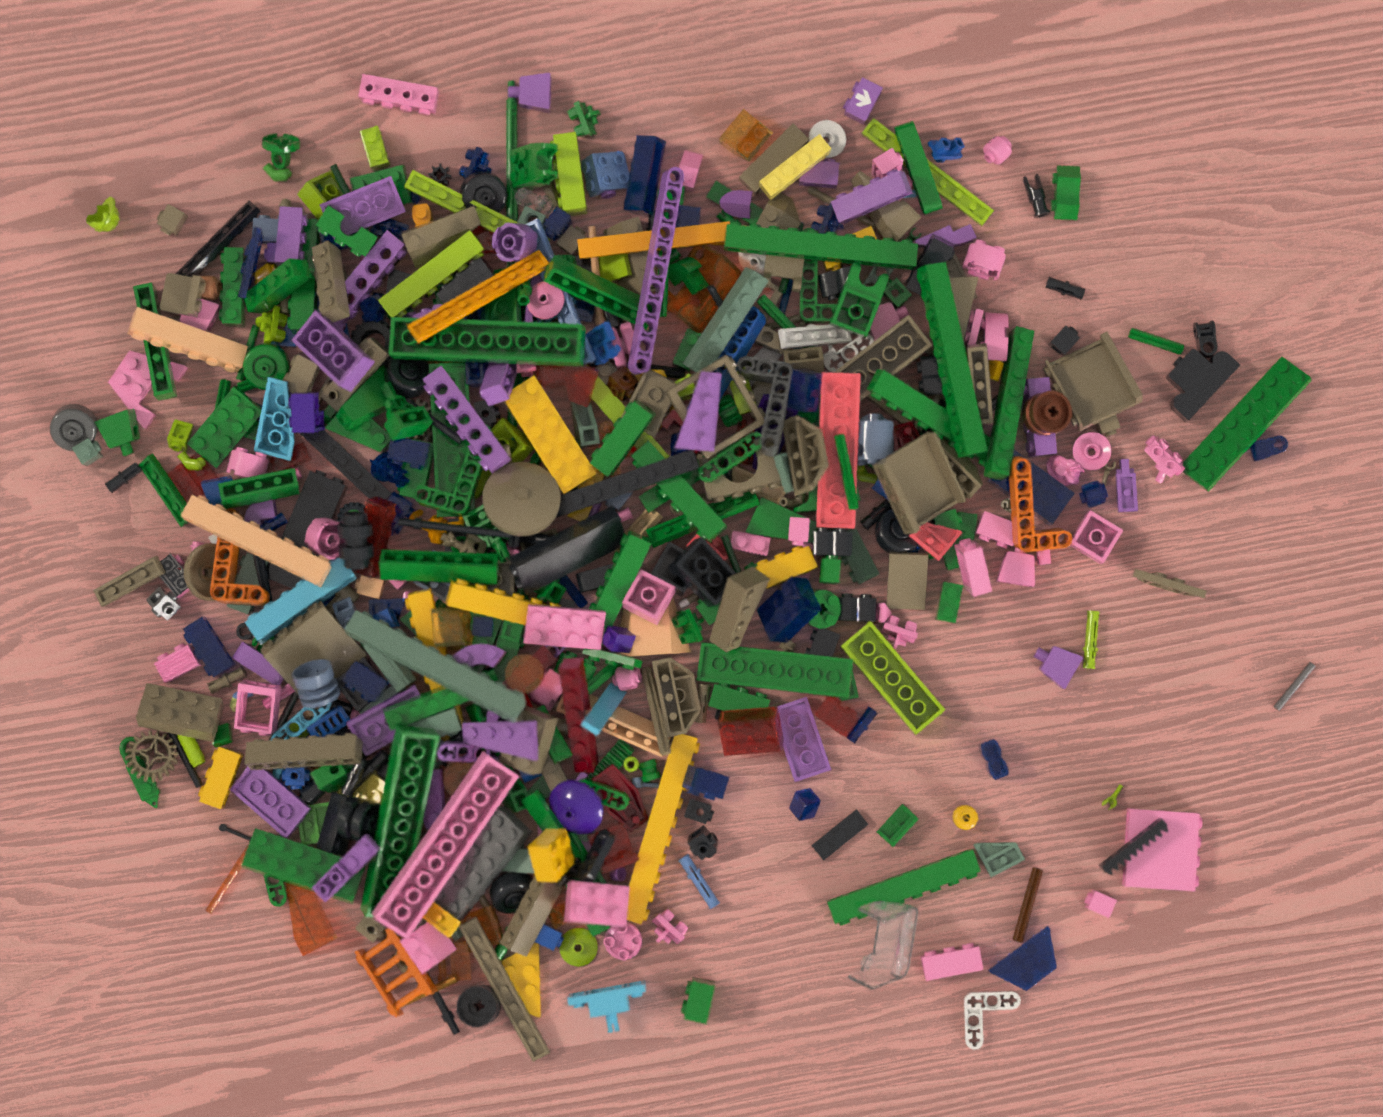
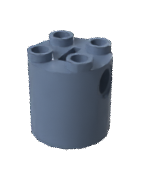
M866 414L859 420L857 465L871 464L873 466V464L894 452L893 421H888L882 414Z

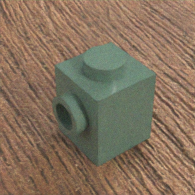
M88 438L72 448L81 464L85 466L103 457L101 453L102 448L96 440L92 442Z

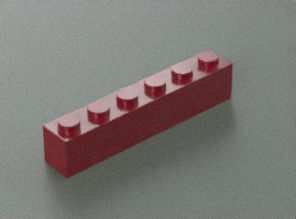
M564 658L558 671L575 772H594L599 762L595 734L581 726L591 711L583 658Z

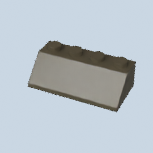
M638 216L619 222L604 230L603 233L604 236L643 232ZM648 251L627 254L632 275L619 279V286L641 295ZM650 285L651 293L655 294V287Z

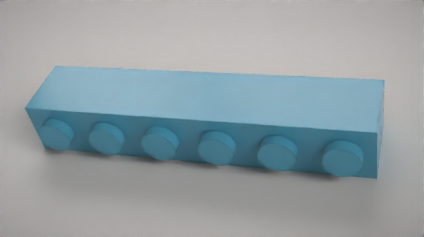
M336 557V559L329 561L332 568L322 587H318L303 579L291 591L287 590L276 601L267 603L263 610L251 614L247 618L248 620L245 621V624L256 640L263 644L279 633L281 629L292 624L297 616L305 614L312 604L318 603L320 600L324 602L357 578L352 570L344 566V559Z

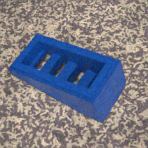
M335 706L306 727L311 736L326 737L347 725V721L350 718L341 706ZM336 713H337V715L339 716V718L341 719L340 722H339V720L337 719V717H336V715H335ZM330 717L334 722L335 726H332V724L328 720ZM322 722L325 723V725L329 729L328 731L325 730V728L321 724ZM316 726H317V727L319 728V730L321 731V733H322L321 736H319V734L317 733V731H316V729H315Z

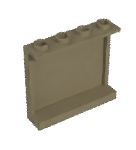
M1108 332L1101 334L1100 340L1049 363L1048 359L1045 360L1044 373L1054 383L1052 384L1053 390L1062 393L1069 400L1072 407L1070 421L1074 427H1078L1079 431L1142 402L1143 394Z
M935 432L924 433L873 464V468L904 534L917 533L921 530L920 526L955 504L966 502L964 491L956 479V474L949 464L948 456L943 451L940 439Z
M321 600L318 603L312 604L305 614L297 616L289 627L281 629L278 636L273 640H268L260 649L263 657L297 693L299 689L296 688L291 674L298 666L312 660L326 659L331 663L335 674L333 678L337 679L361 658L367 656L364 648L353 638L347 636L342 625L325 608Z

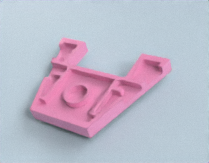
M129 351L108 383L128 409H135L138 422L143 428L147 429L156 416L141 405L142 400L152 387L147 357L144 354ZM171 362L173 377L179 382L188 367Z

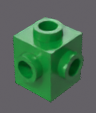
M557 579L534 592L538 594L537 598L543 600V602L547 603L549 600L558 604L567 588L558 584L560 580Z

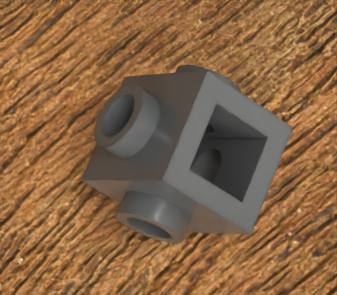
M160 586L146 599L152 607L151 611L158 618L162 616L167 621L181 608L177 602L178 598L171 591L167 593Z

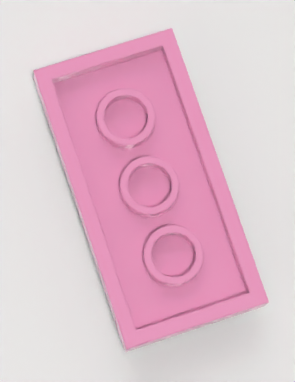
M528 604L524 643L601 650L606 612Z

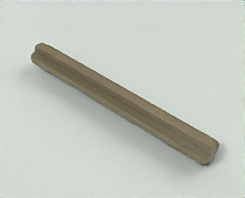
M644 667L641 673L659 751L662 756L669 755L671 748L651 667Z

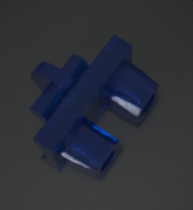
M479 147L467 149L465 158L471 162L469 167L462 166L460 168L459 175L466 179L470 174L477 171L492 172V169L488 167L490 160L487 158L489 154Z
M830 203L829 206L819 205L817 215L824 218L821 224L814 221L811 228L820 234H826V232L836 233L837 229L843 230L844 225L838 222L832 204Z
M387 219L373 225L370 232L382 236L388 230L404 243L402 232L408 230L410 226L393 219Z

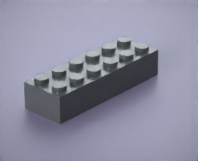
M506 806L497 807L434 899V902L456 919L464 920L529 838L532 831Z

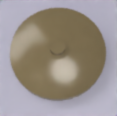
M515 462L504 465L489 477L484 486L483 508L485 514L496 528L507 534L528 536L539 533L555 520L559 512L561 500L559 486L547 470L536 464Z

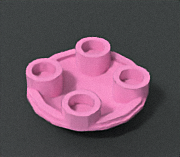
M627 922L624 927L610 926L605 933L603 943L611 956L625 961L638 954L642 946V936L635 925Z

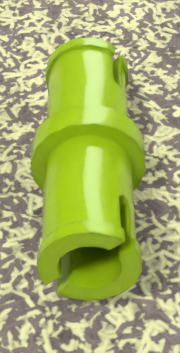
M631 756L624 760V768L627 771L634 772L638 769L639 761L637 758ZM633 761L634 767H629L628 762Z

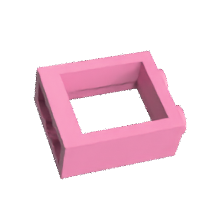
M971 539L959 541V544L954 546L964 589L973 597L992 592L982 547Z
M243 680L238 683L234 728L240 729V732L243 733L259 732L261 736H270V734L274 733L278 725L281 685ZM248 693L272 696L269 724L245 720Z

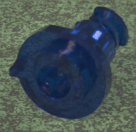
M384 452L379 454L374 460L370 459L372 464L371 475L376 480L382 482L389 481L398 488L404 487L409 482V479L403 475L408 471L399 466V460L394 454Z

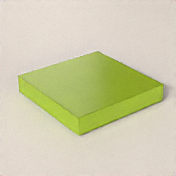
M627 254L598 257L600 277L614 282L632 275Z

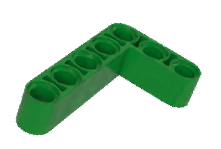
M806 228V229H804L802 232H807V230H814V229H812V228ZM804 259L799 297L800 319L807 324H829L831 318H825L822 312L828 309L833 314L836 304H817L818 260L806 261ZM809 271L813 273L814 278L806 280L803 274ZM809 290L813 292L814 297L806 299L803 293ZM809 309L813 312L814 316L806 318L803 312ZM855 309L850 310L852 316L855 317Z
M475 432L472 435V439H479L480 432ZM486 447L483 450L484 455H488L490 447ZM468 448L453 494L421 485L414 490L415 500L421 506L463 517L469 513L483 471V467L479 463L482 459L479 456H474ZM472 466L477 468L474 474L467 473L468 468ZM464 485L471 486L468 492H461V488ZM422 492H427V498L420 500L419 495ZM439 498H446L444 505H437ZM458 503L465 504L464 509L461 511L455 510Z

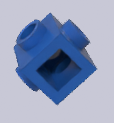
M307 767L285 768V770H282V781H285V785H290V789H302V785H307V781H310L311 772L307 770Z

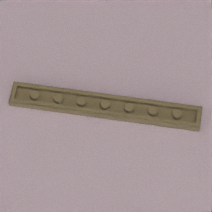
M475 916L459 925V929L532 1061L534 1062L549 1054L550 1049L477 917Z

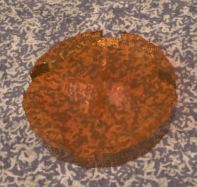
M522 654L514 657L509 661L505 669L507 684L513 690H517L520 693H529L536 690L543 681L544 670L542 664L531 655Z

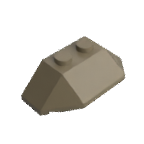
M780 193L772 200L769 199L756 224L761 225L762 228L778 226L781 230H788V228L798 229L801 222L793 199Z
M796 415L785 420L783 432L794 493L798 496L812 491L829 465L822 429Z
M943 438L940 440V444L948 456L949 464L956 474V479L964 491L965 498H971L983 485L977 467L967 457L958 458L955 449L947 444L949 441Z
M671 657L652 661L667 735L671 737L686 734L701 712L694 673Z

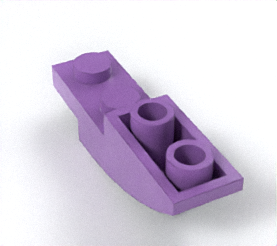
M368 834L365 835L312 889L324 902L328 901L381 848Z

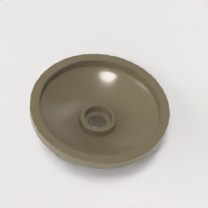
M214 543L202 544L193 549L184 565V578L188 589L194 596L204 601H216L210 595L216 544ZM229 552L224 555V560L229 557ZM227 571L222 573L221 578L227 575ZM224 589L219 592V597L224 595Z

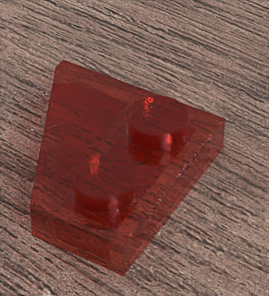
M587 365L583 367L563 366L569 401L588 407L599 370Z

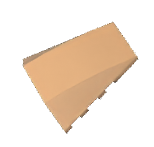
M674 598L669 603L658 625L623 608L620 627L627 628L636 637L630 653L616 652V654L634 657L690 653L689 644H682L679 639V635L684 633L683 627H674L671 620L677 615L676 612L678 611Z

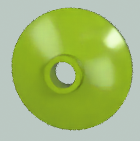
M573 928L562 936L564 940L559 950L562 958L568 964L577 967L585 966L595 958L598 943L595 936L592 937L589 930ZM576 944H580L582 946L581 951L575 950L574 947Z

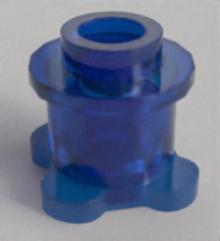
M375 298L364 299L360 305L364 313L362 320L364 322L380 321L382 308L378 300Z

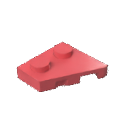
M927 522L920 526V531L910 534L909 537L939 561L963 532Z

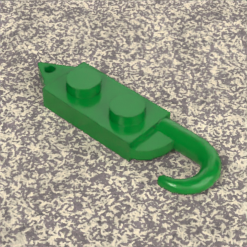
M132 736L126 737L119 746L126 769L142 802L145 801L157 809L161 792L156 781L152 782L151 777H148L147 782H145L143 775L140 779H137L138 772L131 774L133 767L127 768V763L130 761L125 760V756L129 755L126 753V745L130 741H135ZM135 756L137 763L141 767L146 768V762L140 759L139 756Z

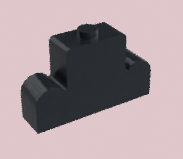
M1196 349L1189 351L1183 358L1179 356L1172 364L1175 367L1166 376V380L1181 393L1171 400L1170 406L1172 411L1185 423L1189 421L1236 371L1240 364L1231 355L1223 351L1213 355L1209 361Z

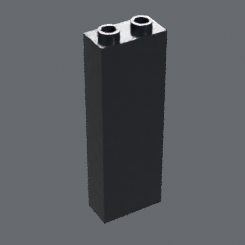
M317 469L315 473L309 471L281 539L287 538L295 543L294 546L300 549L302 546L308 548L305 545V535L309 525L316 518L325 517L334 520L348 488L343 485L344 481L333 477V480L326 478L327 474ZM272 563L267 571L268 579L292 589L296 587L299 581L303 580Z
M610 506L510 556L511 565L509 569L512 575L516 576L514 582L518 590L522 589L528 595L621 548L620 541L625 531L620 516Z

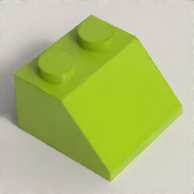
M330 170L307 181L297 195L319 220L323 213L319 204L343 195ZM318 184H321L323 188L321 192L317 187Z

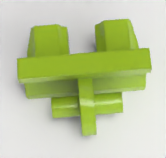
M275 305L273 311L262 313V316L256 318L255 324L260 327V331L265 332L263 343H271L272 341L281 343L285 339L286 332L278 329V326L284 327L288 316L280 313L279 306Z

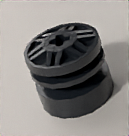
M475 985L464 990L456 1003V1012L459 1019L470 1027H482L493 1022L501 1010V1003L493 988L487 985ZM481 1000V1004L484 1005V1008H481L479 1010V1007L476 1006V1003L480 1002Z

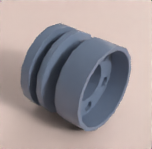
M317 659L298 666L291 674L296 688L299 689L298 695L303 707L316 708L327 705L337 699L341 693L337 680L333 678L335 674L329 660Z

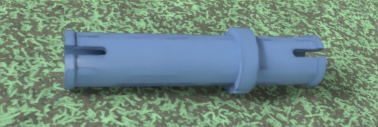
M687 854L678 861L688 874L687 878L692 880L709 906V909L718 905L720 902L701 875L700 868H697L690 858V855Z

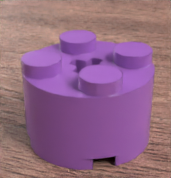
M505 223L495 230L492 237V246L499 259L506 262H518L536 251L538 236L526 224Z

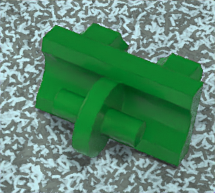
M580 101L573 103L574 107L569 109L567 113L572 121L579 119L581 122L580 125L574 127L577 137L596 135L594 125L598 124L597 117L601 115L600 110L594 111L592 105L587 107L585 102L580 103Z
M690 608L677 611V615L671 620L674 627H683L684 633L679 635L681 643H696L704 640L700 633L703 630L700 624L705 621L704 618H697L696 613H692Z

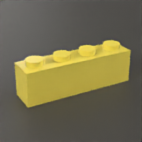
M820 134L761 179L759 187L772 200L831 153V147Z

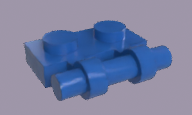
M609 321L603 322L586 333L596 360H594L595 365L605 364L609 361V358L613 359L621 351L619 345L613 346L612 341L616 338Z

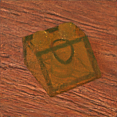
M455 607L431 609L436 648L452 651L472 645L473 633L470 629L471 615L469 611Z

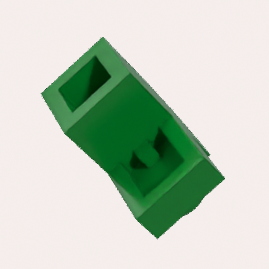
M685 257L669 266V279L674 287L684 282L693 296L709 286L699 271L702 265L696 259Z

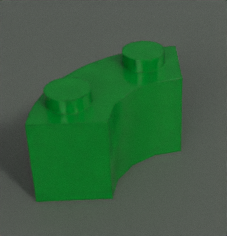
M1057 165L1056 173L1052 174V184H1055L1054 200H1051L1050 211H1054V219L1077 220L1081 183L1080 166Z

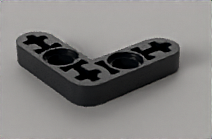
M607 829L601 830L584 862L574 860L575 864L562 877L591 883L603 865L615 841V835Z

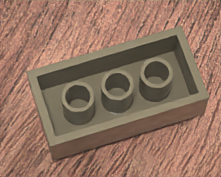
M147 683L136 720L139 727L214 742L224 705L222 698Z

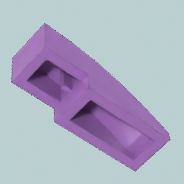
M971 224L954 232L951 226L948 225L915 240L914 243L918 244V248L924 249L931 235L935 234L952 243L955 248L974 242L977 237Z

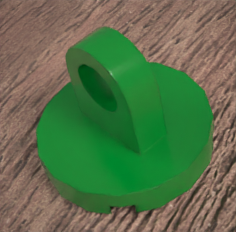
M272 133L262 138V147L267 151H271L273 165L277 169H283L290 164L291 152L299 150L300 139L291 134L285 133L282 137Z

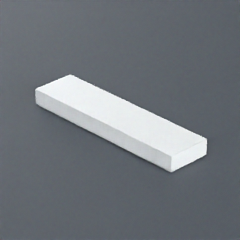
M832 325L778 330L781 349L842 344L852 341L850 332Z

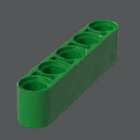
M910 121L895 126V135L923 214L943 209L914 122Z

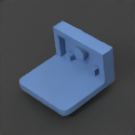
M622 151L593 153L581 161V170L584 173L589 197H596L604 191L628 189L632 186L625 154Z

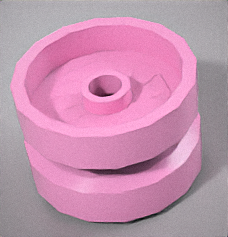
M630 322L620 325L622 337H619L616 328L612 327L616 338L612 341L613 346L619 345L621 347V351L614 357L617 370L623 366L627 367L625 355L628 354L630 356L634 334Z

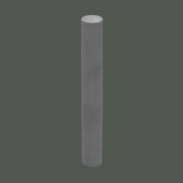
M1309 662L1273 706L1278 711L1282 709L1316 666L1313 663Z

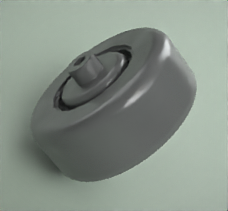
M79 404L62 406L52 417L50 435L59 447L73 451L72 448L88 438L94 442L98 431L95 423L97 419L92 411L85 406Z

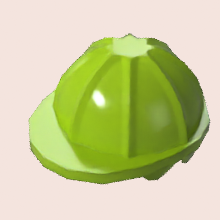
M107 198L102 205H97L96 213L87 216L86 223L94 228L96 232L112 231L118 225L120 219L119 212L115 207V198Z

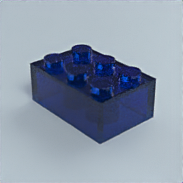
M791 576L757 609L769 641L787 643L822 609L808 578Z

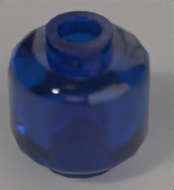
M1098 480L1082 485V492L1078 493L1082 504L1086 503L1089 508L1104 504L1106 498L1109 497L1104 483H1100Z

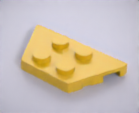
M535 942L527 957L515 953L501 962L529 1013L540 1018L539 944Z

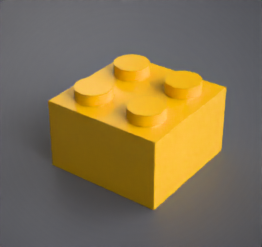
M545 829L528 846L537 882H558L575 864L574 855L570 847V838L567 835L566 829Z

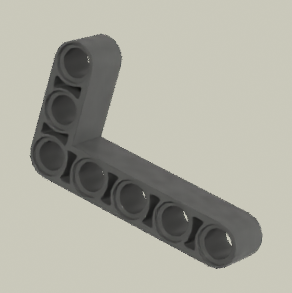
M744 356L738 361L739 374H742L746 380L772 384L760 439L763 454L772 457L778 453L794 380L793 368L787 362ZM744 366H751L749 370L742 369ZM763 369H770L768 373L761 372ZM782 372L789 373L787 376L780 375ZM780 389L785 390L783 394L776 393ZM775 407L782 408L779 412L773 411ZM771 425L778 426L775 430L769 429ZM767 443L774 444L771 448L765 447Z

